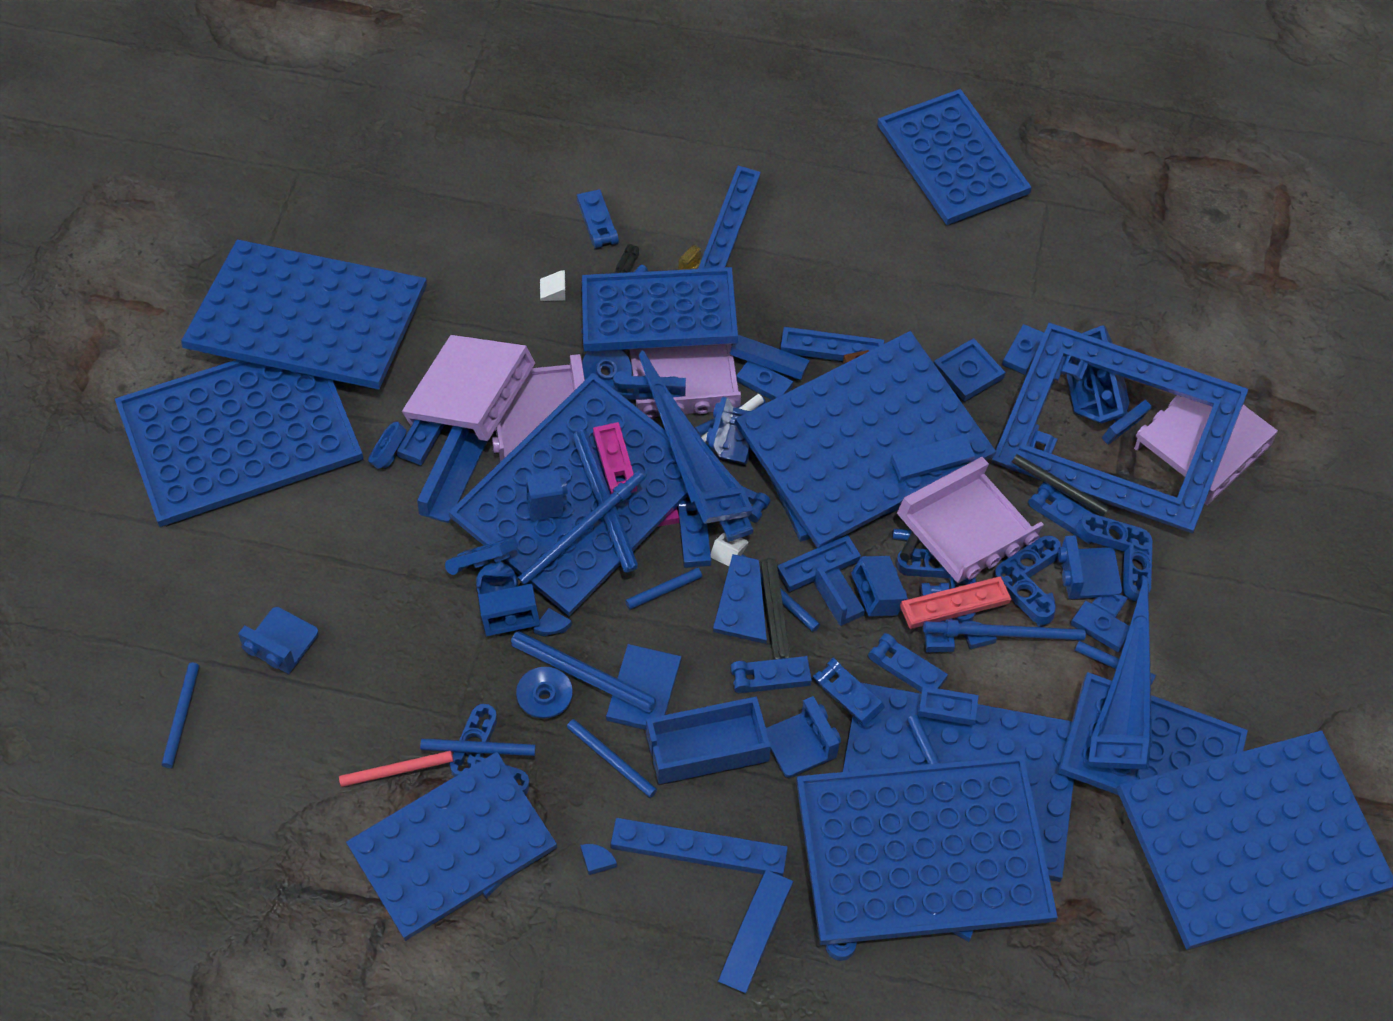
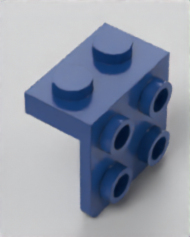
M723 396L720 403L717 402L715 405L713 417L716 419L713 428L710 427L708 430L706 442L709 443L710 449L718 459L747 465L751 447L735 425V419L750 411L734 408L728 397Z
M1065 536L1062 547L1058 548V559L1063 566L1062 581L1063 585L1067 588L1068 599L1121 595L1122 586L1114 549H1078L1076 536Z
M274 607L256 630L244 625L238 635L242 644L241 647L246 653L256 656L271 667L289 674L318 637L319 632L315 626L279 607Z
M814 696L803 700L802 713L766 728L771 752L783 774L788 778L837 758L839 743H841L840 735L835 727L831 728L827 721L828 715L822 704L818 705Z

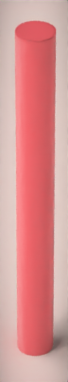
M452 751L341 775L339 776L341 787L454 762Z

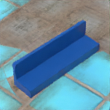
M452 427L417 500L419 515L445 523L451 521L449 511L459 503L488 441L479 440L478 436L470 433L468 428Z

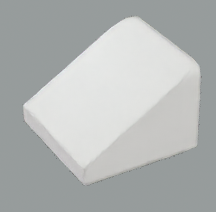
M565 270L540 279V301L565 300Z
M722 533L714 542L711 558L730 566L732 554L741 556L749 542L742 538L728 542L725 533Z

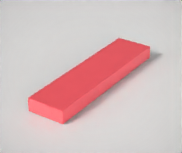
M1000 576L904 600L901 602L900 608L909 628L912 629L923 626L924 621L940 622L1010 603L1011 597Z

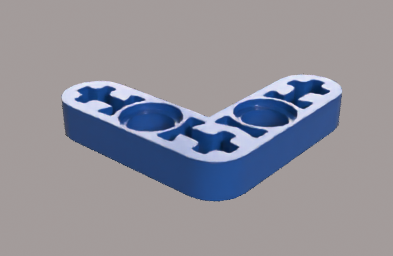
M1086 514L1076 525L1077 533L1082 539L1124 551L1123 591L1129 599L1137 601L1140 593L1137 589L1141 590L1145 578L1148 580L1150 592L1153 544L1150 533L1133 525L1095 514ZM1109 529L1115 530L1119 534L1120 539L1117 540L1111 537ZM1132 560H1139L1143 565V570L1136 568Z
M1053 536L1039 538L1000 563L995 570V578L1001 576L1011 600L1032 621L1040 625H1046L1053 621L1056 607L1054 602L1030 577L1058 559V548L1061 547V544ZM1029 558L1032 559L1035 562V564L1032 566H1024L1020 561L1022 559ZM1021 589H1028L1032 592V595L1021 597L1017 592ZM1038 605L1042 609L1048 608V612H1038Z
M915 549L910 558L912 562L910 566L907 565L905 560L901 559L900 554L902 550L898 554L896 566L903 575L950 578V589L955 588L958 584L968 585L976 583V577L971 580L966 578L957 583L943 566L937 569L931 567L928 562L936 558L928 549ZM921 559H924L923 567H920ZM975 613L955 617L952 620H958L959 623L973 621Z
M489 704L476 706L470 714L459 741H467L470 737H478L482 742H489L497 724L495 709ZM488 714L489 719L484 720L482 730L478 729L480 726L479 717ZM454 752V762H450L452 776L455 777L486 759L483 758L484 753ZM466 754L469 756L467 760L468 768H464L463 771H459L458 765H463L466 759ZM506 765L516 781L517 779L521 780V785L519 786L526 795L530 788L528 775L520 769Z

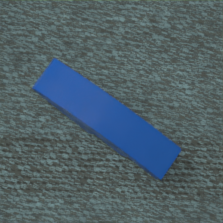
M768 870L765 871L718 982L744 993L748 992L794 881Z

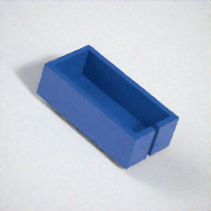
M757 696L646 719V736L651 756H653L658 784L764 763L770 759L771 745Z

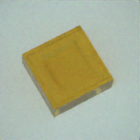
M695 244L692 245L679 258V270L696 269L701 262V248Z

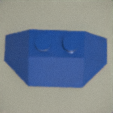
M1104 325L1082 333L1113 344ZM1071 360V361H1070L1071 364H1074V365H1077V366H1078L1079 363H1080V362H1077V361H1074V360ZM1089 365L1082 381L1076 380L1070 374H1066L1076 414L1101 424L1126 415L1130 402L1124 377Z

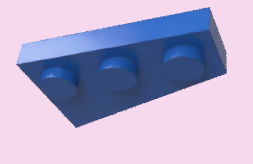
M732 554L713 632L767 644L759 560Z

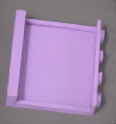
M450 335L405 405L402 413L410 426H412L416 419L471 428L475 431L479 440L488 441L535 365V361L526 345Z
M731 344L629 349L633 376H645L639 358V353L643 350L660 377L675 376L686 378V396L673 397L684 414L714 412L717 402L720 403L722 396L728 397L734 408L740 406L741 392H738L734 359L730 355ZM654 399L636 400V407L648 417L655 418L660 416Z
M580 354L570 355V365L531 369L494 430L497 437H492L494 453H499L500 462L585 381Z
M1177 395L1170 402L1168 409L1165 411L1160 410L1155 415L1149 426L1144 425L1136 434L1138 439L1134 449L1138 451L1145 445L1186 477L1212 407ZM1245 405L1242 406L1206 499V505L1210 504L1272 445L1278 430Z
M983 457L904 497L897 512L900 518L957 583L966 578L969 580L973 579L982 569L986 567L989 569L993 568L1002 558L1006 556L1010 558L1023 546H1028L1040 538L1038 534L1044 525L1040 522L1031 526L984 474L989 463Z

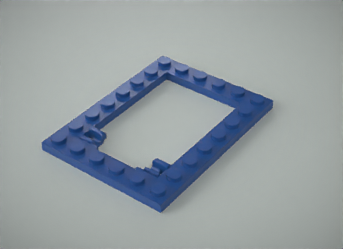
M1048 323L997 446L995 456L992 458V463L1039 479L1012 463L1014 457L1018 454L1096 500L1193 534L1246 399L1248 389ZM1071 360H1074V361H1077V362H1080V363H1079V365L1077 366V365L1071 364L1070 361H1071ZM1089 365L1211 406V413L1178 497L1176 498L1053 455L1052 453L1058 439L1038 431L1040 426L1037 425V421L1054 380L1058 381L1060 375L1070 374L1076 380L1082 381ZM1037 443L1046 445L1044 451L1035 448Z

